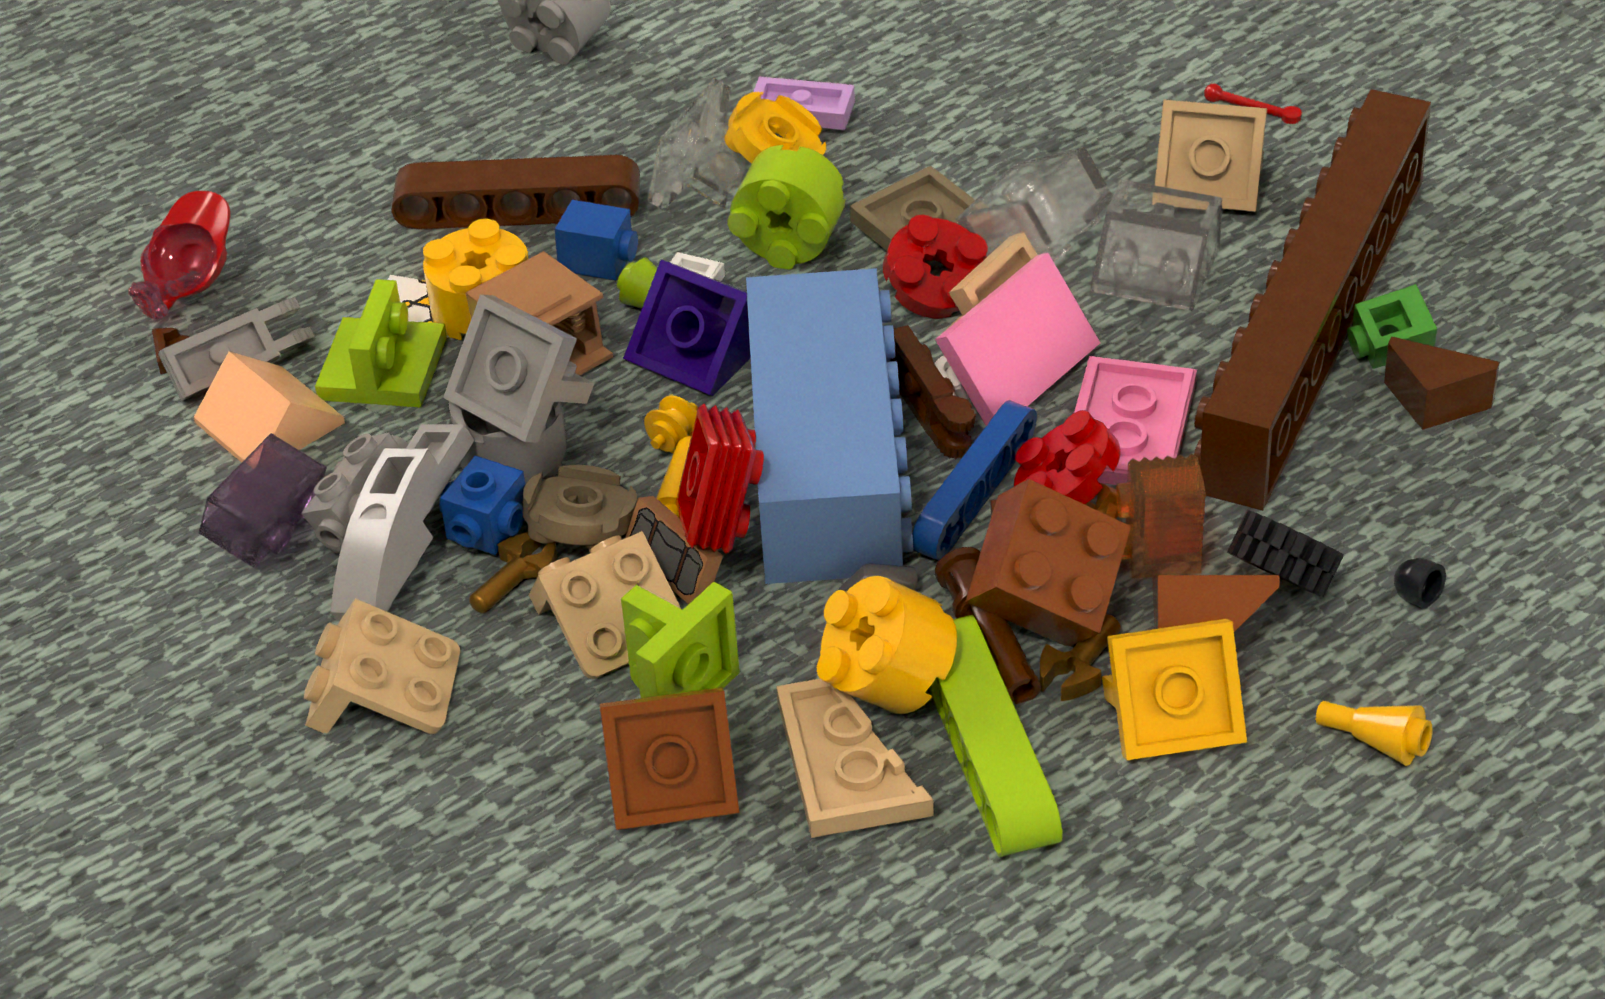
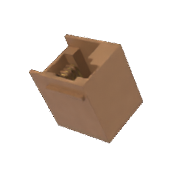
M544 251L466 292L471 319L480 294L492 295L577 338L569 361L577 365L575 373L578 375H582L613 358V353L603 346L596 305L597 301L604 298L603 293Z

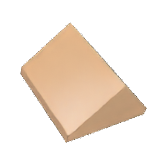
M228 351L194 415L195 423L255 475L265 471L345 423L344 416L282 366Z

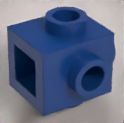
M475 455L454 481L449 482L442 491L439 508L443 515L447 539L457 542L464 547H472L496 555L499 551L498 544L510 536H515L524 522L523 491L526 485L524 471Z

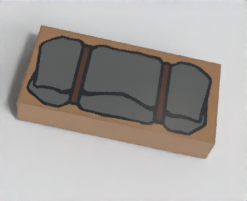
M654 496L638 498L625 538L643 531L671 589L686 603L690 604L715 581L723 555L718 551L714 552L710 546L702 550L699 544L691 548L687 543L679 517Z

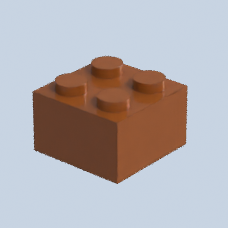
M1027 479L998 495L965 602L1064 646H1072L1100 634L1131 526Z

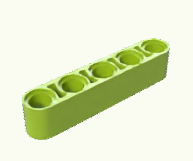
M973 615L953 619L957 631L954 661L945 680L936 677L929 687L931 696H933V701L994 849L999 857L1060 843L1063 835L1056 801L980 627Z

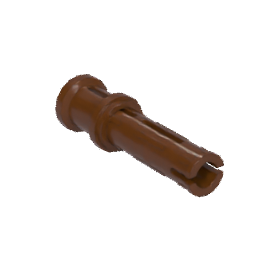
M961 547L952 550L938 561L935 567V577L941 587L949 590L954 600L952 611L955 617L961 618L969 615L975 617L1012 702L1020 704L1033 700L1041 690V683L1033 669H1031L1026 655L1007 620L965 602L980 556V550L974 547Z

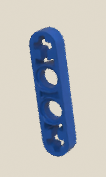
M1011 400L1006 401L999 408L919 515L912 533L914 552L937 561L949 553L1016 462L1015 455L1023 443L1032 438L1037 421L1035 409Z

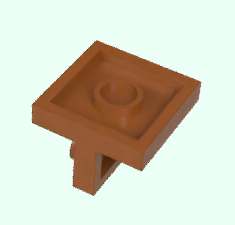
M723 687L600 704L616 830L739 813Z

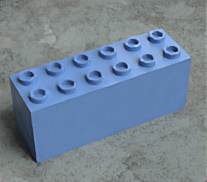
M877 268L746 277L754 427L756 432L755 444L756 449L762 450L764 453L763 469L758 483L765 584L850 578L863 565L868 563L903 566L902 553L913 552L911 518H901V513L912 511L910 477L898 476V474H904L907 471V450L905 437H894L901 436V432H903L901 398L897 399V395H899L897 361L889 362L890 358H895L893 325H882V323L891 322L889 290H879Z

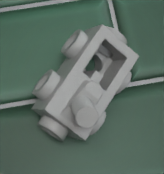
M390 433L373 436L370 434L360 435L346 446L343 451L345 457L336 464L334 472L325 476L315 486V496L301 514L315 530L318 540L333 553L339 554L341 551L347 526L357 499L384 448H406L408 443L404 439L390 435Z

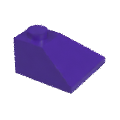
M661 259L623 359L714 396L751 359L747 292Z

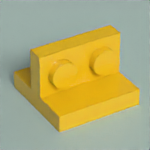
M1221 619L1107 636L1112 675L1102 676L1104 697L1117 711L1123 758L1133 760L1247 743L1233 621Z

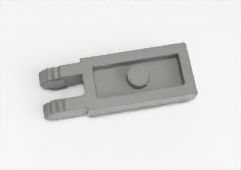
M292 297L261 311L255 308L160 350L158 355L180 400H187L209 389L228 351L271 363L278 360L280 355L313 340L315 336L311 328L306 327L298 328L286 336L273 341L266 326L279 320H285L293 316L296 311H299L301 308L296 298Z

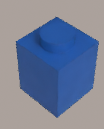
M572 200L554 229L557 261L575 274L617 280L626 262H632L637 252L638 234L636 231H632L630 209Z

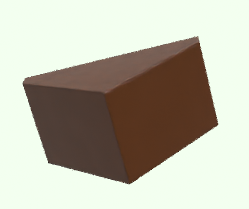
M1391 336L1388 342L1384 383L1420 428L1424 430L1491 409L1495 399L1500 362Z

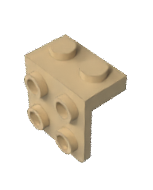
M643 531L623 540L619 535L608 538L589 550L590 554L574 561H570L567 557L548 564L538 572L539 576L529 593V597L538 614L552 609L583 674L587 678L596 679L629 664L621 598L635 585L646 589L681 609Z
M355 598L337 625L329 622L318 641L315 655L323 659L321 666H317L313 671L305 689L304 699L311 701L305 726L322 733H329L351 701L426 733H437L446 720L460 655L459 645L448 637Z

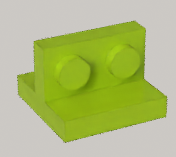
M376 279L361 318H342L316 382V394L324 401L422 408L447 339L445 324L408 321V307L406 303L400 302L397 281Z
M713 582L683 610L638 585H635L621 598L631 680L640 689L641 698L724 688L740 673L732 591Z

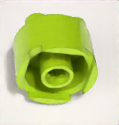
M778 145L763 150L752 162L732 200L727 225L732 234L739 237L744 245L755 254L767 259L772 267L789 270L795 264L805 263L814 259L823 251L843 212L846 198L844 199L842 191L844 185L842 176L826 157L809 148L800 146L798 151L781 150L784 145Z

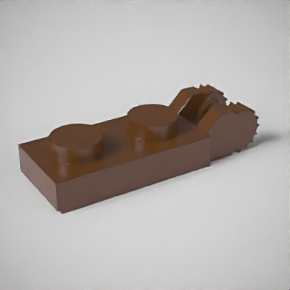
M909 325L893 328L895 358H890L889 362L897 361L900 395L927 435L930 436L937 449H940V453H943L949 459H962L973 442L971 436L968 435V431L974 428L975 410H972V405L967 399L956 396L952 382L949 378L942 376L933 363L929 348L925 344L921 345Z

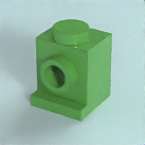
M1415 284L1355 304L1353 326L1347 329L1351 349L1356 358L1359 359L1367 356L1374 369L1386 366L1388 342L1391 336L1435 346L1437 327Z

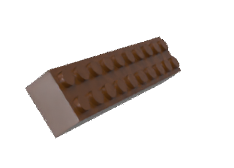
M1371 89L1362 107L1353 108L1348 121L1346 138L1341 136L1337 138L1332 153L1331 166H1323L1319 173L1315 197H1307L1304 201L1300 214L1299 228H1291L1287 234L1282 261H1273L1267 276L1265 293H1257L1253 299L1247 328L1240 326L1237 329L1232 343L1229 362L1221 361L1217 368L1211 397L1203 396L1199 402L1194 427L1195 429L1202 430L1192 461V469L1199 472L1198 494L1264 510L1348 337L1347 329L1353 326L1354 306L1366 300L1422 184L1431 102Z

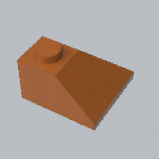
M1152 575L1155 629L1229 619L1233 621L1235 632L1279 588V575Z

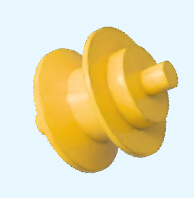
M674 395L664 397L659 403V410H651L644 419V426L651 439V446L655 449L674 453L679 440L692 435L698 410L697 405Z

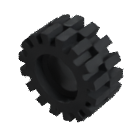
M1250 510L1246 511L1227 553L1272 575H1279L1280 579L1323 598L1344 554L1320 541Z

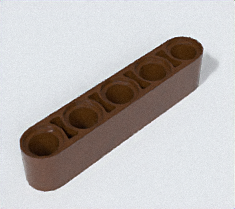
M622 155L411 163L400 168L396 174L391 212L394 219L400 225L411 229L469 227L471 223L479 219L494 220L499 226L558 224L572 200L630 209L632 217L639 206L640 170L632 159Z

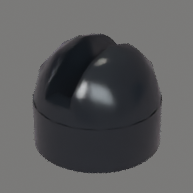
M1425 558L1409 559L1403 562L1397 568L1394 576V586L1398 595L1407 602L1424 609L1428 608L1440 597L1446 581L1445 568L1441 564Z

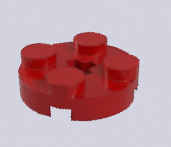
M924 214L916 215L910 219L908 225L898 230L893 236L883 260V274L886 282L889 278L891 285L897 291L894 297L906 309L920 316L932 319L951 317L953 312L960 310L949 292L987 258L988 246L982 236L970 232L955 222L932 218ZM925 261H939L946 266L948 271L943 270L940 276H935L930 273L931 266L925 263Z
M1077 411L1070 415L1063 424L1054 428L1042 438H1031L1018 449L1015 460L1020 466L1014 478V487L1030 479L1082 504H1087L1103 488L1097 479L1103 474L1105 468L1108 466L1114 473L1121 453L1119 441L1103 422L1094 419L1088 411Z

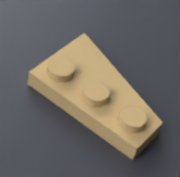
M821 679L776 686L777 702L811 838L934 816L932 797L922 785L917 787L905 772L904 762L893 748L887 750L872 731L871 720L851 695L834 688L830 683Z

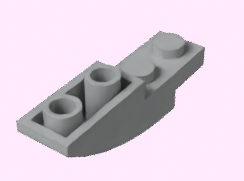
M421 424L406 448H384L357 499L339 554L330 612L335 620L342 619L355 598L384 611L390 609L395 597L411 572L416 568L419 559L433 539L423 520L433 509L439 495L453 473L459 468L460 462L474 442V438L465 424Z

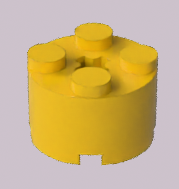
M479 219L471 223L466 229L452 232L441 239L428 242L423 248V270L433 322L445 324L447 336L462 340L461 333H467L471 322L466 292L528 260V251L523 241L513 233L500 229L496 221Z
M872 576L865 578L847 591L838 590L834 592L825 604L824 618L827 623L823 632L820 657L817 663L818 677L842 692L892 713L906 714L924 706L933 697L925 692L932 685L935 678L945 680L952 667L957 646L956 625L952 616L944 613L941 608L943 605L936 600L886 577Z

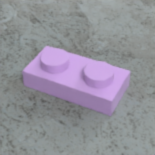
M759 77L753 91L764 92L760 99L775 101L778 95H782L796 101L818 120L821 128L845 130L855 102L854 85Z

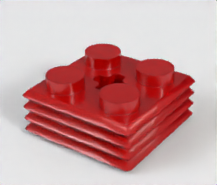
M705 403L698 407L675 502L687 543L691 548L699 544L702 550L710 546L714 552L722 548L725 554L733 549L735 537L744 538L746 536L750 521V504L744 503L748 484L757 485L759 483L763 469L764 453L762 450L755 449L756 432L753 429H747L744 418L738 409L731 414L727 407L721 412L716 405L710 410Z

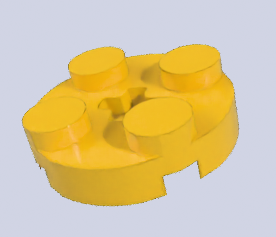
M764 92L746 94L739 100L729 117L728 131L724 136L725 143L731 150L740 153L751 164L758 154L772 146L784 145L781 150L798 151L801 146L812 149L821 155H824L826 151V141L821 145L818 137L822 131L818 120L805 107L788 97L778 95L776 100L772 101L760 99Z

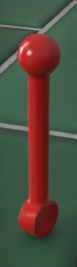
M1214 83L1205 87L1204 97L1210 102L1222 100L1239 106L1267 108V114L1279 117L1287 124H1296L1301 121L1302 111L1298 107L1287 106L1280 108L1223 91L1220 85Z

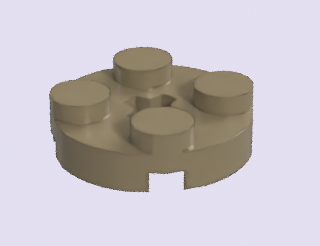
M589 465L558 467V476L550 477L543 481V472H540L531 477L524 487L523 518L528 523L529 537L540 543H553L557 541L565 544L585 545L588 549H591L608 538L626 534L637 503V494L633 487L630 486L628 492L620 486L621 476L610 470Z

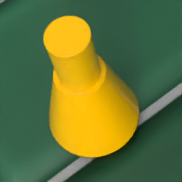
M1321 701L1316 712V723L1318 725L1350 732L1353 737L1405 766L1411 764L1415 755L1424 756L1430 746L1433 727L1432 722L1426 720L1425 710L1422 706H1375L1355 709Z

